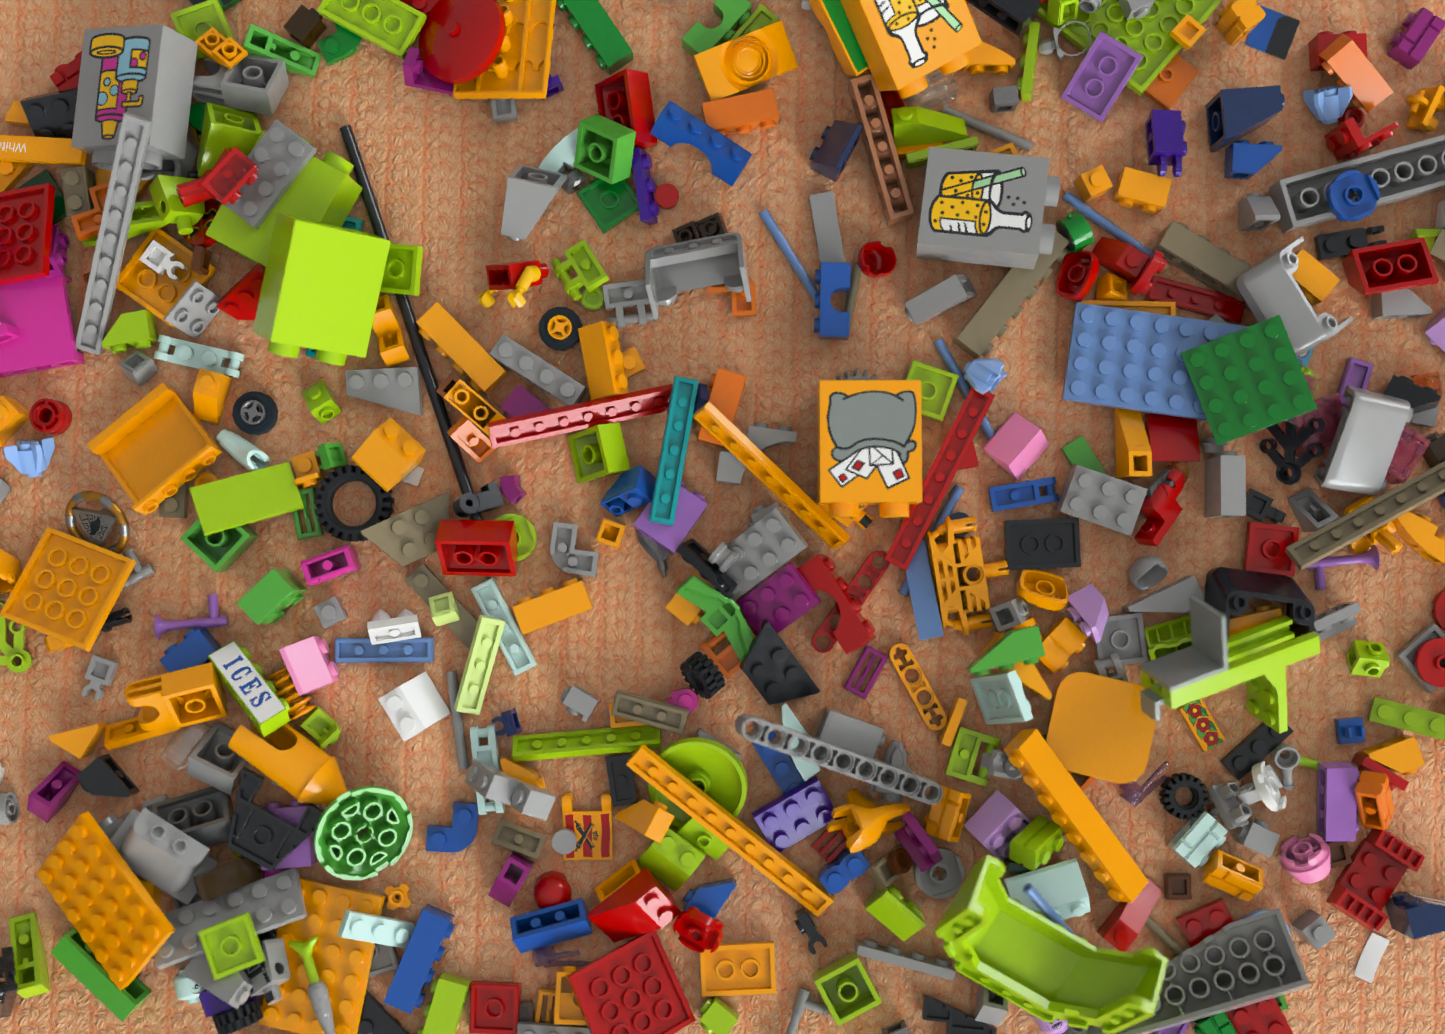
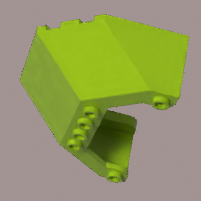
M986 855L975 863L935 929L937 937L944 940L943 947L946 953L956 961L954 967L957 972L1045 1022L1054 1023L1055 1019L1068 1021L1067 1024L1071 1027L1088 1030V1026L1092 1025L1102 1027L1103 1033L1115 1034L1153 1016L1155 1013L1168 958L1159 954L1156 949L1151 947L1139 949L1134 953L1097 948L1088 943L1085 938L1067 931L1064 926L1046 919L1040 912L1032 911L1025 907L1019 900L1008 897L999 879L1004 875L1005 866L996 857Z

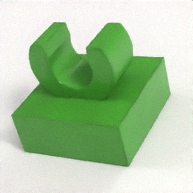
M342 442L324 443L317 446L318 451L315 455L320 456L322 462L319 465V469H336L348 465Z

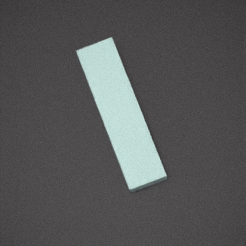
M490 578L471 588L484 616L500 618L505 621L499 646L514 675L516 676L537 665L494 578Z

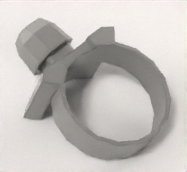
M1069 21L1060 29L1054 27V40L1050 41L1049 38L1041 41L1039 48L1042 55L1053 54L1052 51L1056 50L1060 61H1062L1064 55L1078 57L1089 48L1091 33L1084 23ZM1077 23L1087 29L1090 41L1084 51L1070 55L1060 49L1058 36L1065 26Z

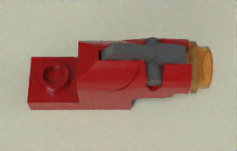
M1172 462L1170 465H1167L1147 487V495L1140 509L1147 520L1134 537L1138 544L1157 547L1183 510L1176 501L1185 482L1188 480L1189 470L1183 464Z

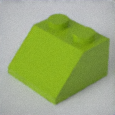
M619 422L596 425L567 436L578 483L601 479L630 470Z
M670 824L662 842L659 843L652 840L637 862L674 891H677L693 874L705 858L706 853L678 834V829Z

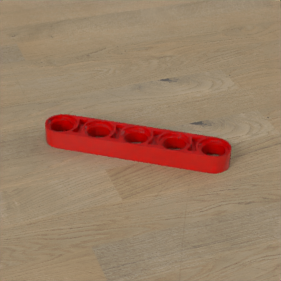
M872 552L848 584L849 589L847 592L854 595L861 606L890 565L889 562L885 561V565L877 569L872 565V558L877 554L885 558L886 552ZM863 574L871 578V585L866 589L858 585V578ZM837 602L811 639L813 648L820 653L830 651L838 641L833 634L836 629L830 625V618L835 614L840 615ZM819 635H827L830 640L829 645L824 649H820L816 645V638Z

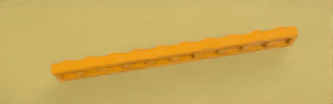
M642 744L628 759L626 765L814 915L819 917L834 902V895L829 894L824 887L647 746Z

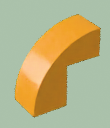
M389 295L380 296L372 327L378 337L380 354L386 366L389 367L410 360V355L401 324Z

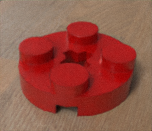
M690 906L686 911H682L673 924L674 933L677 930L680 935L678 940L695 952L703 953L705 949H711L710 953L718 949L723 939V924L721 921L711 918L694 906Z

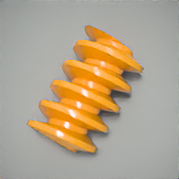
M287 668L266 678L267 680H275L273 685L276 689H279L276 695L278 698L283 697L287 701L291 709L288 711V715L292 716L290 721L310 713L315 708L314 705L306 706V703L311 699L310 696L302 697V695H298Z

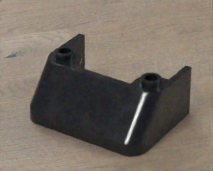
M1216 567L1208 571L1204 602L1225 615L1227 640L1229 636L1230 615H1243L1249 607V597L1287 602L1286 616L1291 618L1293 624L1289 625V630L1294 633L1295 638L1314 632V607L1296 581L1291 577L1226 567Z

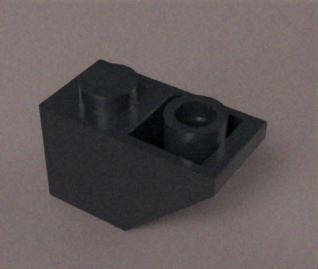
M1393 375L1383 393L1384 395L1407 400L1410 403V408L1413 409V414L1436 408L1442 397L1438 395L1436 390L1425 386L1422 388L1413 384L1414 382L1405 376L1397 377Z

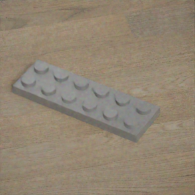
M292 868L252 882L205 902L198 901L164 913L175 931L155 953L156 967L162 969L204 954L205 952L198 935L199 930L248 911L257 935L306 918L307 913L298 870Z

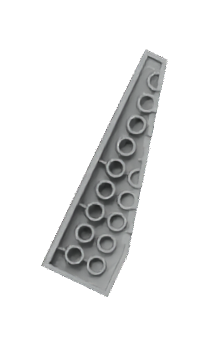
M1277 908L1229 923L1218 932L1209 935L1200 943L1183 951L1174 959L1169 960L1154 1015L1115 1034H1148L1311 987L1280 909ZM1089 1025L1088 1030L1068 1026L1067 1030L1062 1034L1109 1033H1103L1102 1027Z

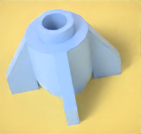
M1336 84L1331 87L1303 91L1304 102L1316 120L1322 121V124L1336 123L1337 118L1343 116L1353 96L1352 86L1338 87Z
M975 359L973 362L969 361L963 370L965 374L964 380L968 382L971 388L973 387L974 390L982 395L986 392L993 393L992 391L1008 373L1002 370L1005 363L998 359Z
M53 437L39 439V441L20 439L16 440L17 446L2 447L4 457L21 474H26L27 477H37L43 475L42 471L47 470L55 449Z

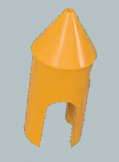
M253 724L251 729L263 739L243 725H240L229 741L228 747L298 799V803L329 805L338 796L347 792L335 756L331 757L289 724L283 725L265 737L261 735Z

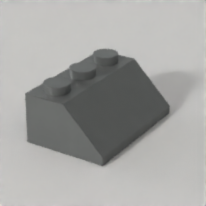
M213 786L151 804L152 813L205 847L228 841L232 817L235 814L229 794Z

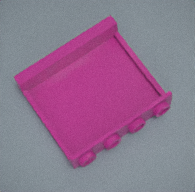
M63 275L36 281L32 279L0 285V322L16 327L20 335L18 338L0 344V378L85 363L83 353L77 352L66 285L67 282H72L70 277Z

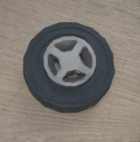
M251 391L243 394L236 400L232 416L235 424L243 432L250 435H261L267 433L275 426L278 420V409L270 396L262 392Z

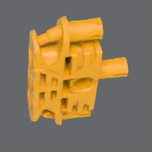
M947 516L944 519V523L938 526L935 531L931 533L928 530L926 532L929 563L943 629L946 626H950L969 636V631L992 628V622H989L991 620L989 612L973 616H967L966 613L973 612V609L976 611H982V608L985 610L990 609L986 579L1004 575L1008 576L1009 570H1006V567H1008L1006 560L988 564L983 563L979 536L971 535L970 538L967 536L962 537V539L954 538V534L977 531V525H966L976 523L974 516L954 520ZM940 535H944V542L936 544L935 539ZM975 567L977 571L976 577L968 580L966 576L967 570ZM958 575L960 579L965 583L959 584ZM956 612L958 620L948 618L949 613Z

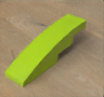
M153 200L135 203L127 239L170 224L161 221ZM98 236L81 241L84 247L96 246Z

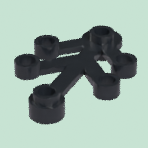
M1296 416L1286 420L1285 433L1278 426V423L1265 428L1268 429L1275 439L1267 438L1260 442V450L1266 453L1277 466V479L1283 484L1292 485L1300 480L1301 468L1311 459L1323 455V445L1319 442L1308 444L1306 452L1295 460L1296 450L1314 433L1322 432L1325 429V421L1320 417L1312 418L1307 422V426L1296 435ZM1315 421L1319 424L1318 429L1314 428L1313 424ZM1276 440L1278 441V443H1279V444L1283 447V449H1284V458H1283V456L1276 450V449H1277V442H1276ZM1267 442L1271 445L1270 450L1266 447ZM1313 446L1317 448V454L1313 453ZM1289 468H1290L1291 471H1292V476H1290V475L1288 474V469H1289Z

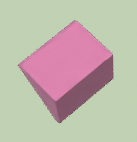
M1013 412L982 449L1018 481L1050 444L1039 427Z

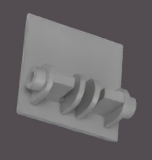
M194 281L164 317V320L192 338L197 339L220 311L216 307L220 297L211 289H207L197 281Z

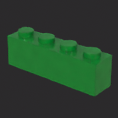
M556 0L561 11L566 10L570 17L567 19L575 31L579 29L583 37H581V40L588 50L592 49L597 55L594 59L601 70L606 69L611 75L634 60L632 49L598 0Z

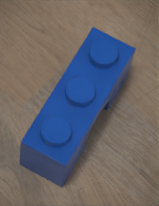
M821 262L820 269H815V284H819V294H815L814 308L819 309V318H814V333H818V340H848L850 312L835 310L831 305L830 297L836 292L849 291L851 263Z

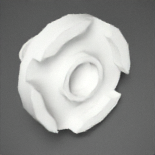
M1265 761L1254 764L1252 766L1253 782L1240 787L1241 791L1237 795L1241 803H1246L1247 805L1262 800L1274 812L1284 809L1287 806L1286 795L1281 797L1279 788L1283 786L1277 773L1270 764L1265 766Z

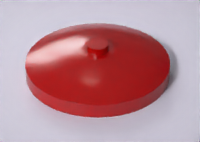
M439 0L428 13L427 20L421 28L419 36L420 58L423 60L426 70L440 81L449 84H461L471 81L486 71L497 57L505 36V17L499 3L496 0Z

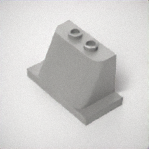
M146 808L141 813L133 809L110 839L111 843L135 874L186 906L189 905L197 893L193 876L212 870L218 864L216 860L208 856L209 848Z

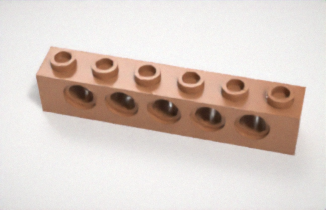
M872 74L851 79L848 90L857 122L863 126L861 136L887 227L910 221L914 215V210L880 91Z

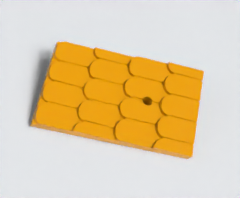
M496 0L501 6L505 17V36L502 47L493 63L481 75L471 81L454 84L453 95L455 99H544L547 95L551 65L550 55L556 0Z

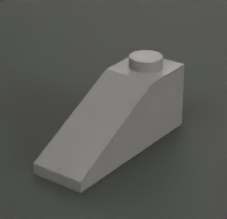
M1189 575L1122 606V609L1127 612H1187L1190 615L1189 598L1195 596L1204 602V594L1195 576Z

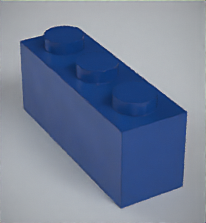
M580 898L511 917L512 940L520 953L593 934L591 920L586 915L589 910L583 899Z

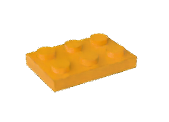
M774 941L720 943L716 951L710 953L711 949H705L703 953H700L702 997L776 993Z

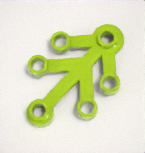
M0 601V605L3 607L5 602ZM0 616V651L5 654L0 656V666H7L15 673L24 672L32 665V656L29 651L25 650V630L27 627L21 625V629L16 630L14 626L16 622L11 621L9 623V630L14 633L12 647L6 638V618ZM16 656L20 657L22 660V663L20 665H17L15 663Z

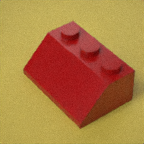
M624 69L595 84L599 115L636 131L634 148L640 147L645 150L658 144L657 138L650 134L655 120L647 72Z
M1424 237L1352 249L1342 262L1348 284L1364 296L1439 282Z
M440 520L435 543L443 575L516 577L517 534L514 521Z

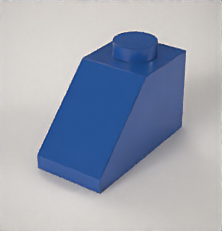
M733 878L698 884L695 890L690 888L683 899L685 902L684 911L688 907L694 906L702 913L715 918L736 887V880Z

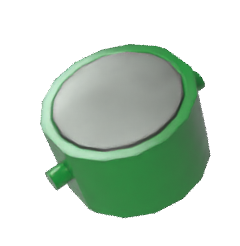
M1078 211L1068 212L1066 217L1056 222L1057 232L1070 241L1066 246L1068 251L1071 253L1083 251V248L1089 246L1094 241L1092 230L1081 213Z

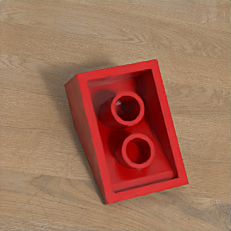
M644 868L586 915L615 943L661 929L677 917L681 911L672 894L647 868Z

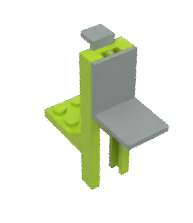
M1195 596L1189 598L1192 646L1140 665L1141 686L1144 688V690L1140 691L1142 712L1154 721L1160 720V705L1165 704L1170 709H1174L1245 682L1247 711L1279 734L1288 731L1286 666L1319 654L1320 636L1310 632L1295 638L1294 633L1289 630V625L1293 624L1292 619L1288 616H1283L1229 636L1227 640L1225 615Z

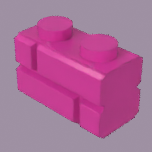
M350 545L300 562L308 585H318L346 575L348 572L361 569L355 548Z

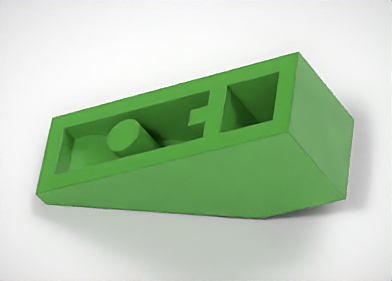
M250 24L241 45L248 51V54L285 61L287 72L313 78L316 75L322 56L317 52L253 24Z

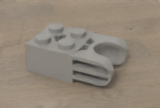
M248 54L233 68L228 69L206 55L204 64L210 76L194 77L192 96L204 103L210 102L234 109L273 116L289 85L285 61Z

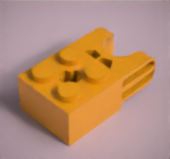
M212 662L134 681L128 684L124 692L125 698L131 706H144L138 714V724L144 731H153L173 725L181 728L228 716L226 693Z

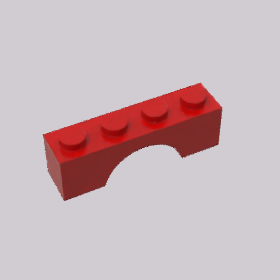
M818 554L797 568L814 591H825L838 603L840 621L833 634L846 654L854 653L876 638L873 633L875 632L873 624L869 619L865 620L862 616L860 603L856 598L852 599L847 592L849 586L842 577L839 578L834 571L836 566L829 556L826 557L823 554Z

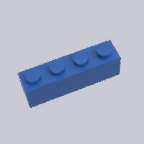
M429 904L423 908L383 1003L409 1014L416 1007H421L426 996L422 991L425 984L430 985L436 971L432 968L435 961L440 962L445 947L442 944L445 937L449 939L454 930L455 924L452 923L455 915Z

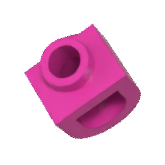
M690 688L671 691L672 697L667 698L670 704L690 709L689 713L693 712L698 705V696Z

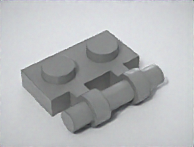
M645 279L602 285L606 311L616 310V316L607 317V322H614L618 328L626 327V324L640 323V325H644L648 321L656 320L653 318L652 311H645V305H650ZM637 307L638 313L624 315L623 308Z

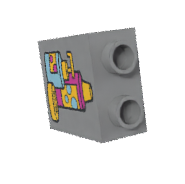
M165 25L85 29L71 147L91 154V164L93 166L112 171L123 115L128 112L153 121L142 169L161 170L163 160L185 159L198 43Z

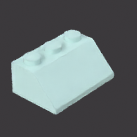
M1076 858L1004 879L1008 897L1019 900L1032 911L1043 914L1023 891L1024 885L1028 883L1038 891L1062 920L1079 917L1091 912L1089 895Z

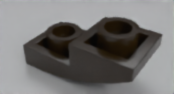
M719 212L697 222L691 221L672 230L676 243L728 233L722 215Z

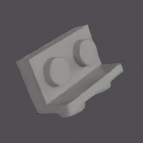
M1344 602L1315 615L1314 633L1320 636V641L1357 625L1354 615L1362 611L1359 603Z

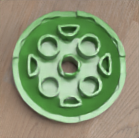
M362 786L349 790L338 796L326 807L316 824L313 844L317 859L327 872L340 879L355 881L377 876V872L388 865L393 866L408 847L413 831L411 812L401 796L390 789L380 786Z

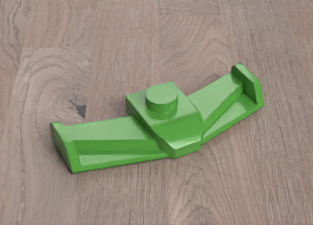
M690 576L675 592L705 611L700 617L701 621L716 637L724 631L740 662H742L744 656L748 654L749 646L755 637L744 619L740 607L731 597H725L696 576Z

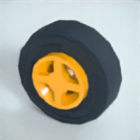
M555 307L548 310L542 316L539 322V334L541 340L549 348L565 351L573 348L579 342L578 328L582 327L579 316L573 310L566 307Z

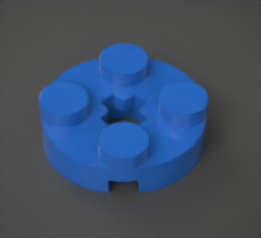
M1357 170L1346 171L1337 176L1326 188L1325 192L1329 209L1340 221H1358L1367 217L1375 210L1374 207L1380 196L1379 187L1374 178L1368 174L1359 173ZM1349 190H1351L1352 193L1357 192L1358 197L1355 198L1356 202H1353L1348 198Z

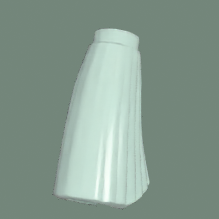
M223 429L218 434L216 440L250 472L266 468L269 465L270 457L241 436L227 429Z

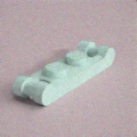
M159 335L158 337L159 347L158 351L154 353V359L195 369L202 368L233 378H239L241 371H238L240 362L244 360V354L164 335ZM170 345L175 346L174 355L168 354ZM226 359H230L228 368L224 367Z
M487 725V728L470 727L473 760L483 761L500 770L496 725ZM488 737V745H480V738ZM476 791L479 815H487L488 812L496 811V813L505 812V803L497 801L487 802L486 798Z

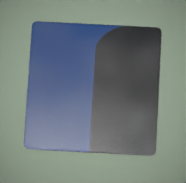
M1260 6L1266 13L1265 18L1249 33L1245 45L1285 60L1300 21Z

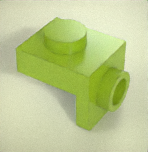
M323 380L301 392L309 411L321 424L342 413L341 408L334 401Z
M318 705L300 721V726L318 741L322 749L328 744H334L340 736L339 723Z

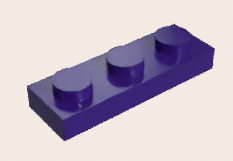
M637 147L633 151L632 167L640 220L648 225L657 224L659 207L654 200L653 192L656 191V186L650 173L652 160L646 151Z

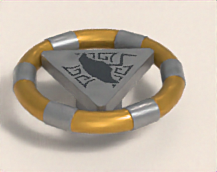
M81 491L73 495L65 509L66 526L71 536L103 548L117 520L120 533L119 541L117 544L105 549L117 554L125 549L130 538V528L126 515L119 505L107 495L96 491ZM86 500H94L106 508L98 511L77 507V505ZM76 519L78 520L79 524L87 534L90 541L87 538H85L79 531Z

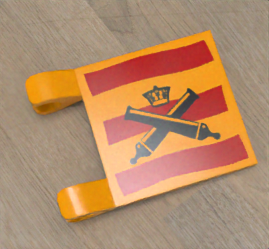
M603 792L601 797L602 810L573 811V794H563V828L573 830L577 836L575 849L569 854H563L564 861L613 860L611 792Z

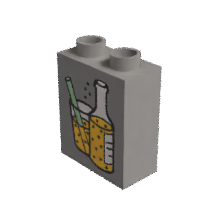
M929 147L916 258L1034 270L1039 254L1051 255L1054 243L1055 225L1043 224L1044 206L1057 207L1061 177L1048 176L1050 158Z

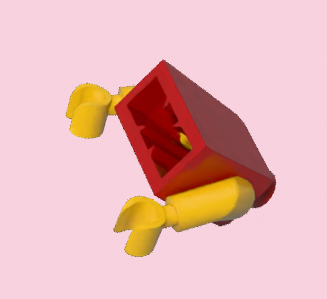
M522 260L486 265L488 289L478 295V301L483 307L488 308L496 301L491 295L493 292L513 290L508 293L507 299L513 308L516 305L520 308L526 303L522 293L526 292L531 286L542 285V278H546L549 275L548 266L545 263L540 264L539 260Z

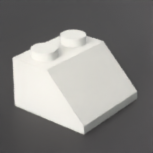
M427 671L378 699L404 742L451 714L449 707Z

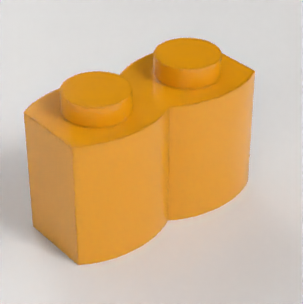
M1062 616L1043 636L1042 643L1045 656L1038 657L1039 662L1052 673L1063 671L1069 664L1068 658L1073 653L1078 654L1086 646L1084 641L1087 637L1067 617Z

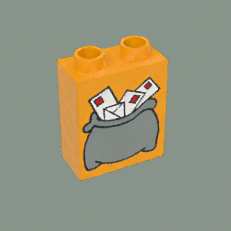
M820 380L816 387L817 505H829L830 518L859 517V505H879V517L881 518L909 517V505H916L922 502L921 380Z

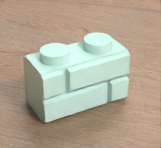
M1206 811L1203 813L1199 812V817L1197 818L1191 817L1192 819L1168 843V847L1194 868L1203 866L1210 857L1208 855L1214 847L1218 848L1224 843L1226 839L1224 835L1228 832Z

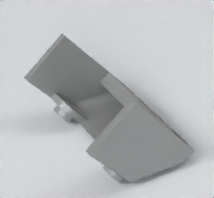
M731 232L657 246L645 253V286L654 319L659 318V306L671 305L677 299V292L725 283V287L729 291L734 293L745 291L746 301H752L743 242L739 233Z
M1302 236L1267 255L1239 275L1236 281L1238 290L1258 322L1280 315L1296 357L1334 336L1354 320L1352 316H1349L1337 322L1329 313H1322L1317 316L1292 276V273L1298 269V257L1292 249L1304 241Z

